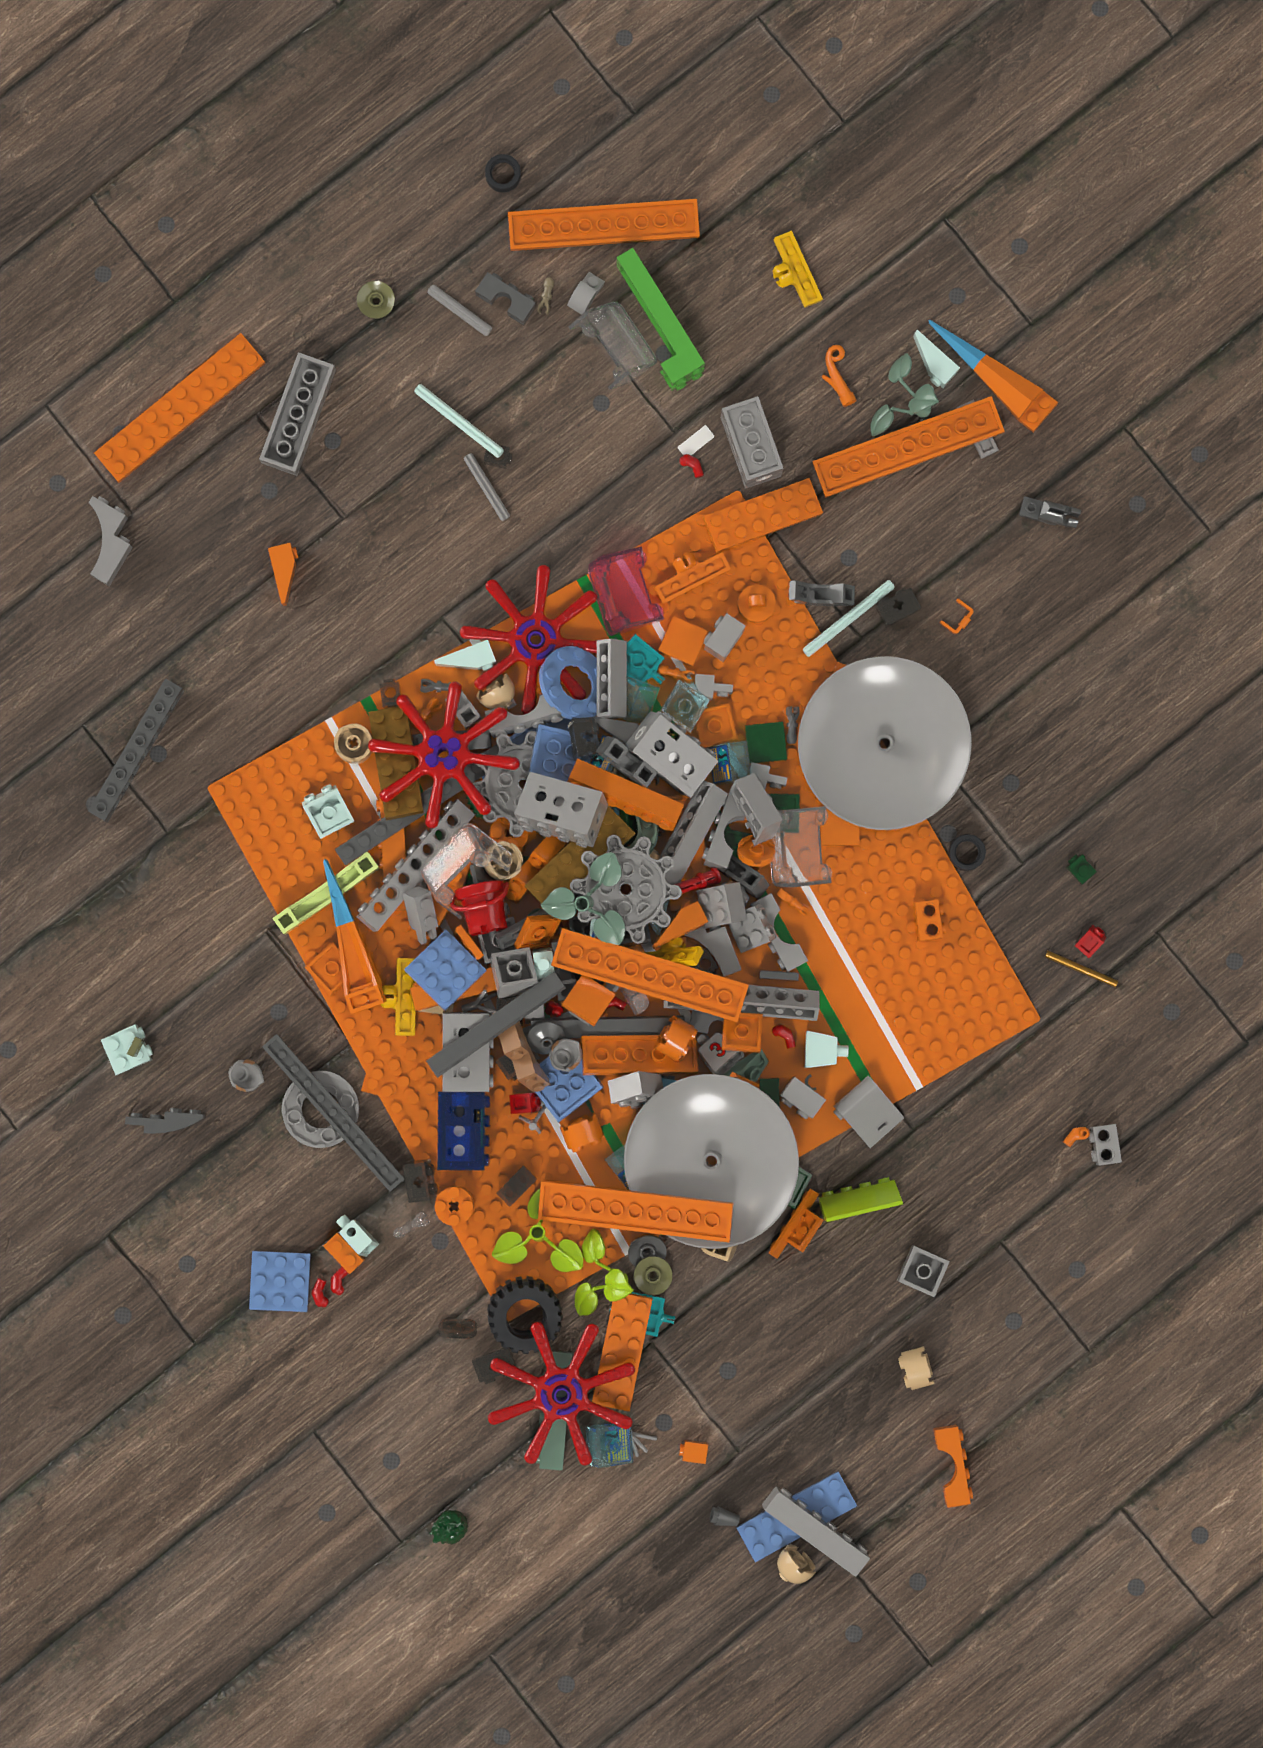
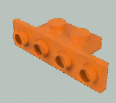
M810 1188L809 1191L804 1193L800 1205L793 1210L789 1222L782 1227L778 1239L771 1244L770 1255L778 1259L788 1243L799 1251L804 1252L824 1221L809 1211L819 1196L817 1192Z

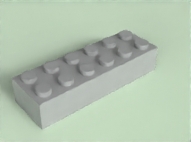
M298 352L259 458L262 464L298 476L336 372L333 364Z

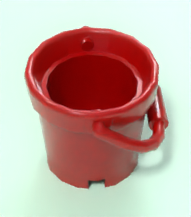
M503 880L480 882L455 890V894L451 895L450 906L455 911L464 912L471 936L488 934L495 930L497 932L507 928L503 898L509 891V883ZM455 899L461 903L462 907L455 905Z

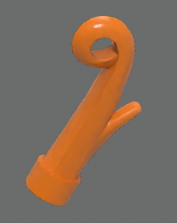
M833 345L827 350L825 356L830 377L822 375V379L828 382L837 392L843 407H847L855 403L857 399L848 388L834 363L843 359L845 350L840 345ZM835 351H839L837 357H833Z

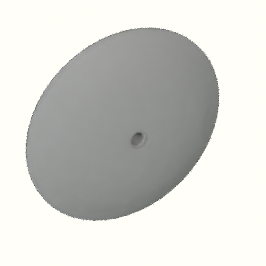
M866 658L846 665L836 671L812 695L805 708L799 727V760L802 772L812 792L836 816L856 826L868 829H901L920 823L933 816L951 800L959 789L970 762V724L964 706L955 691L942 677L931 669L904 658ZM884 738L890 740V746L887 749H882L880 746V742Z
M701 1074L686 1077L667 1085L643 1105L636 1115L627 1136L624 1152V1170L626 1181L631 1191L734 1203L731 1240L729 1243L666 1235L686 1245L698 1248L719 1249L736 1246L752 1240L777 1221L790 1202L796 1187L799 1154L795 1135L788 1119L779 1106L766 1093L754 1085L735 1077ZM707 1157H716L717 1164H709L707 1161Z

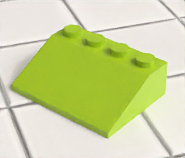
M889 1177L878 1179V1183L872 1185L871 1182L859 1184L860 1187L852 1189V1186L840 1188L841 1192L833 1193V1190L823 1192L822 1196L818 1197L823 1220L830 1222L902 1205L903 1201L895 1180H890Z

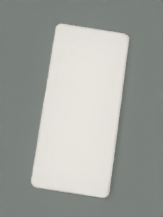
M705 425L679 445L678 449L683 455H692L713 439L714 435Z

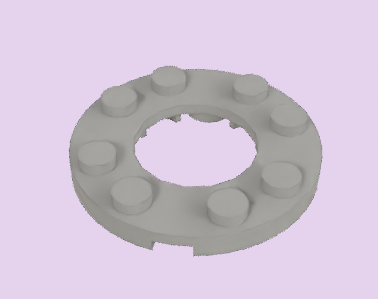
M329 1071L311 1072L325 1089L336 1097L340 1106L357 1124L359 1101L351 1084L340 1075ZM293 1082L287 1089L282 1102V1116L289 1133L300 1143L314 1148L331 1147L342 1142L344 1139L331 1125L327 1128H316L305 1121L302 1115V1105L306 1096Z

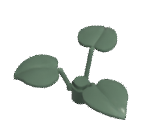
M907 353L894 362L889 370L888 377L892 383L899 380L914 397L908 405L910 410L896 407L890 409L889 405L879 408L871 421V435L873 438L884 432L892 424L894 411L907 413L911 416L916 414L924 419L930 414L931 406L939 402L934 388L930 384L923 385L915 394L903 381V377L910 373L912 366L911 357Z
M613 852L605 853L592 863L590 877L599 882L587 895L579 896L575 900V895L570 889L560 887L549 894L541 903V907L549 915L561 920H568L574 917L576 909L580 912L589 911L599 915L601 918H598L593 926L596 937L603 942L620 945L625 936L624 919L614 910L607 911L605 915L592 908L594 900L591 897L602 883L605 886H613L620 881L622 869L616 855Z

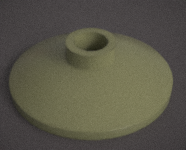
M381 281L366 283L357 294L358 308L369 318L379 319L387 316L395 304V296L392 289ZM377 298L380 302L379 304H374L373 300Z
M649 1256L642 1259L635 1267L634 1281L642 1292L649 1295H658L670 1286L672 1270L664 1259L657 1256ZM655 1271L657 1276L651 1278L649 1276L650 1272Z

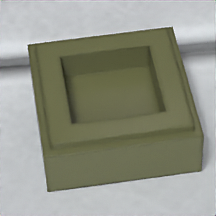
M135 1037L127 1054L137 1057L144 1040Z

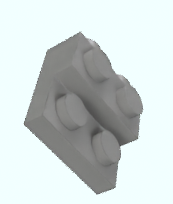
M761 903L745 909L747 920L728 924L741 953L776 939L774 928L770 925L767 919V912Z

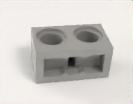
M1116 1124L1090 1127L1089 1141L1093 1143L1094 1148L1091 1151L1092 1161L1096 1162L1098 1166L1121 1163ZM1101 1130L1107 1132V1138L1104 1141L1098 1138V1133ZM1104 1149L1110 1151V1157L1107 1160L1101 1157V1152Z

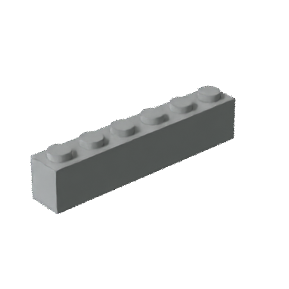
M705 780L702 782L691 798L659 857L661 859L664 856H670L674 860L673 868L665 874V880L668 884L674 885L681 882L728 793L715 784Z
M776 1486L762 1503L764 1510L856 1577L870 1559L867 1554L868 1550L860 1543L858 1545L853 1543V1539L845 1532L843 1534L838 1532V1528L830 1521L824 1522L822 1516L815 1510L809 1511L803 1501L800 1499L794 1500L788 1490L785 1488L779 1489Z

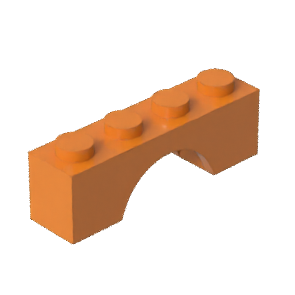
M957 1425L933 1428L936 1448L950 1454L955 1463V1472L952 1479L943 1486L946 1506L950 1508L971 1504L970 1499H973L972 1488L968 1487L967 1484L970 1474L969 1469L964 1466V1460H967L965 1448H961V1441L964 1440L962 1429H958Z

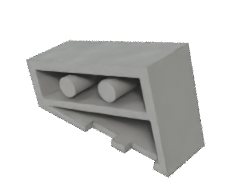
M755 773L735 780L730 791L739 812H744L747 819L745 826L747 829H751L755 838L752 840L754 846L774 838L783 818L781 812L774 806L771 796L763 788L762 781L757 778Z

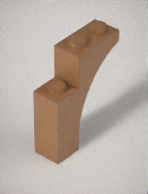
M518 1021L501 1033L499 1039L504 1054L513 1062L518 1081L532 1092H538L550 1085L549 1078L532 1053L520 1021Z

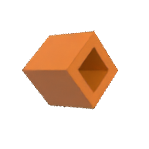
M685 1440L684 1444H680L679 1456H682V1461L706 1464L708 1443Z

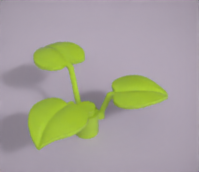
M540 1189L533 1194L528 1203V1214L533 1219H538ZM539 1220L537 1225L531 1227L530 1235L523 1242L522 1237L516 1232L504 1233L498 1239L492 1252V1256L496 1260L507 1264H516L523 1261L527 1256V1249L524 1245L531 1239L536 1242L544 1240L555 1249L551 1254V1263L555 1269L561 1272H571L583 1268V1255L578 1245L571 1240L564 1239L557 1247L546 1237V1231L541 1226L543 1220Z
M595 1228L592 1229L582 1244L583 1258L588 1263L595 1261L597 1265L608 1270L609 1273L605 1276V1285L592 1288L590 1283L585 1282L578 1287L574 1301L579 1316L591 1315L596 1310L598 1305L596 1290L604 1289L606 1299L613 1302L619 1301L633 1292V1288L628 1283L626 1273H623L620 1269L610 1268L599 1261L605 1255V1244L599 1231Z

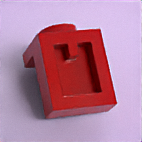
M1091 925L1089 930L1075 944V947L1090 958L1105 942L1107 938L1105 932L1100 927Z
M536 1092L509 1095L511 1114L540 1111L541 1099Z

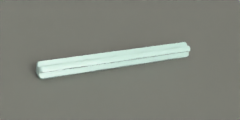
M419 384L414 391L418 396L497 458L503 454L504 450L502 447L426 387Z
M887 580L803 648L805 655L810 657L894 589L893 583Z

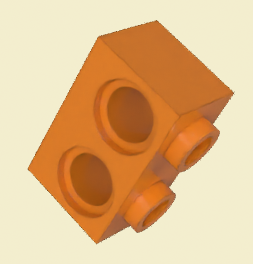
M938 900L915 902L914 911L918 941L942 939L943 934H946L945 923H941L940 915H943L942 903L939 904ZM925 906L933 907L934 914L932 916H927L924 913ZM931 924L936 927L935 935L927 933L928 925Z

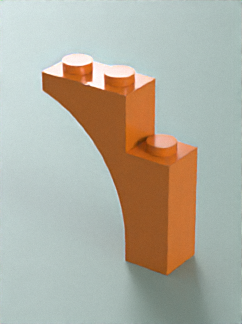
M552 835L551 837H546L521 866V871L511 878L506 897L518 904L528 891L525 885L569 842H563L558 837Z

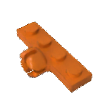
M686 552L682 555L687 565L684 564L681 557H676L673 560L676 575L654 586L662 604L730 570L731 568L723 552L702 562H698L693 553Z

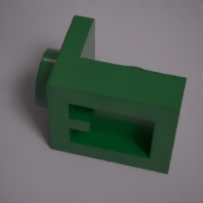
M1076 854L1068 861L1070 865L1067 869L1081 885L1097 872L1088 863L1083 854L1079 857Z

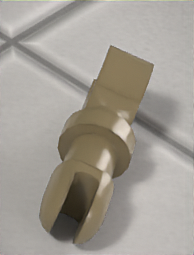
M550 277L544 281V292L541 293L542 300L537 308L539 314H541L543 307L547 308L545 312L547 315L550 313L549 301L552 300L551 291L554 287V280Z

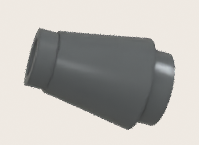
M719 1506L712 1508L710 1513L711 1523H714L716 1526H738L739 1515Z

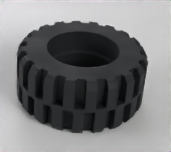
M519 1276L512 1282L509 1279L505 1281L506 1285L503 1287L500 1285L496 1289V1294H492L490 1298L491 1303L488 1304L487 1317L491 1332L496 1341L501 1343L502 1347L505 1349L510 1348L513 1353L522 1351L523 1354H529L531 1350H534V1353L539 1352L531 1329L521 1331L512 1328L507 1321V1312L514 1303L520 1300L529 1299L538 1302L543 1310V1317L540 1322L544 1325L548 1341H554L557 1338V1331L561 1330V1321L563 1320L559 1299L548 1284L545 1285L540 1279L534 1280L531 1276H527L526 1279H522Z

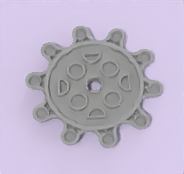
M535 731L528 732L525 736V741L520 745L512 743L506 734H500L496 739L499 748L497 755L518 758L520 761L518 769L508 770L476 764L484 770L485 778L482 781L474 782L473 785L489 800V804L492 807L489 814L483 815L484 820L492 823L500 817L508 819L510 822L509 832L514 837H520L524 832L514 813L523 791L519 786V781L527 780L536 736Z
M611 835L606 841L608 847L606 853L613 852L616 855L622 869V876L620 881L613 886L601 884L591 895L594 900L592 908L603 913V915L609 910L618 912L624 919L625 930L629 932L631 940L636 944H640L645 940L644 928L646 924L654 922L664 928L671 922L670 916L663 909L665 901L678 899L682 894L679 886L668 884L665 880V874L673 868L674 860L670 856H664L658 860L651 858L649 855L651 841L647 837H640L636 845L628 849L622 845L617 835ZM585 851L581 856V861L587 866L589 871L587 877L584 879H574L570 883V889L574 893L587 895L599 882L590 877V867L599 857L591 851ZM621 885H630L631 893L628 895L622 894L620 891ZM578 911L577 914L581 922H589L592 919L601 918L599 915L589 911Z

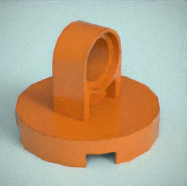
M750 585L739 596V612L750 622H764L775 611V596L764 585Z
M748 835L738 843V858L758 872L774 860L776 854L775 844L769 839L754 846L752 840L755 838L752 837L753 835Z

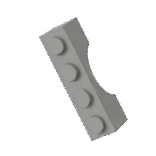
M540 695L537 706L530 713L514 715L507 711V717L490 728L489 731L493 738H497L500 734L522 733L528 728H537L539 724L557 723L565 717L561 716L562 713L556 708H551L544 696ZM496 708L485 711V715H489Z
M731 791L722 805L724 807L722 813L718 812L715 824H718L716 831H711L708 840L712 842L710 848H705L702 857L706 859L704 862L705 866L715 867L724 873L727 870L733 850L725 841L724 830L732 822L743 821L745 818L744 812H739Z
M772 893L750 906L761 903L767 912V919L770 925L774 928V920L780 908ZM776 933V939L768 943L771 952H776L779 957L777 963L781 970L785 969L786 972H789L808 961L799 944L785 943L779 939Z

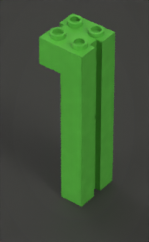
M633 248L629 249L617 257V268L671 353L672 357L660 364L663 368L660 373L671 391L675 389L679 391L687 385L686 382L691 379L695 381L703 376L705 363Z

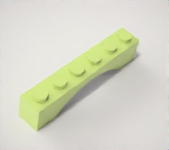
M367 851L336 874L335 878L344 894L376 872L380 867ZM325 882L313 892L273 917V920L283 934L286 935L332 903L328 882Z

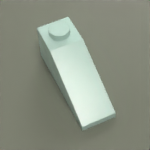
M917 330L913 337L928 375L931 377L930 381L935 386L944 388L957 374L960 367Z
M488 640L434 660L436 666L473 670L483 669V671L489 670L493 667V664H496Z

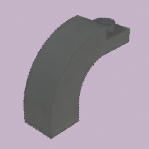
M796 580L790 581L789 600L795 601L797 604L814 606L854 605L855 586L848 584L820 585Z

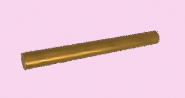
M1047 950L1045 958L1116 988L1118 980Z

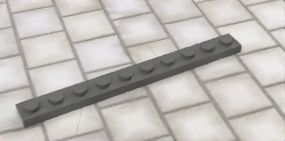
M495 745L485 751L484 754L497 755L499 748ZM474 763L468 764L464 769L465 775L472 783L485 776L484 770ZM449 778L444 782L441 804L463 790L456 779ZM433 786L421 793L424 813L387 821L384 817L337 847L335 851L344 865H348L425 815L428 811Z
M278 1034L262 1046L389 1191H392L405 1179Z

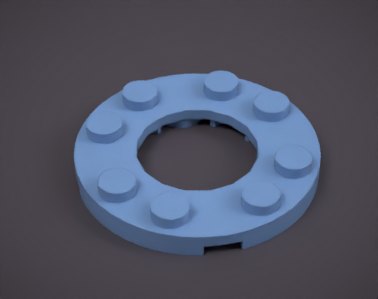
M566 646L556 649L547 656L539 672L540 688L545 700L551 708H556L562 713L561 716L567 719L585 721L597 715V658L579 647ZM577 666L588 675L592 689L587 699H573L565 693L560 684V674L565 667Z

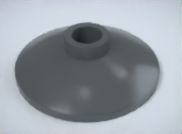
M543 1021L530 1028L526 1039L532 1051L538 1054H549L552 1045L557 1040L565 1038V1032L559 1024Z
M653 1235L638 1237L631 1243L628 1249L629 1260L635 1267L642 1259L649 1256H657L665 1260L667 1253L664 1242Z

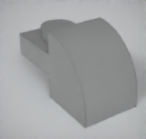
M588 272L583 281H580L574 290L567 306L584 315L604 286L605 281Z
M695 674V687L698 693L705 699L712 700L713 693H717L718 697H728V694L733 693V685L714 683L715 675Z
M461 690L456 716L464 728L468 729L482 718Z
M751 762L750 774L755 773L757 778L762 781L764 789H766L767 783L770 784V787L776 789L786 786L787 778L769 774L770 766Z

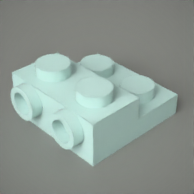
M326 785L321 789V793L317 795L311 793L305 796L304 801L301 802L320 839L354 822L336 785Z
M136 1024L101 1040L115 1075H119L152 1060V1049L145 1042L137 1057L127 1054L135 1037L141 1039L146 1037L142 1027L138 1028Z

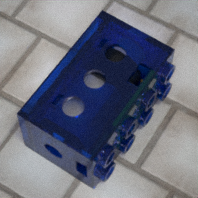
M438 1092L437 1170H485L486 1166H489L490 1154H486V1147L490 1146V1135H486V1127H490V1115H486V1108L490 1107V1096H486V1092Z

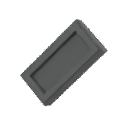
M761 970L759 972V979L798 981L799 974L796 972Z

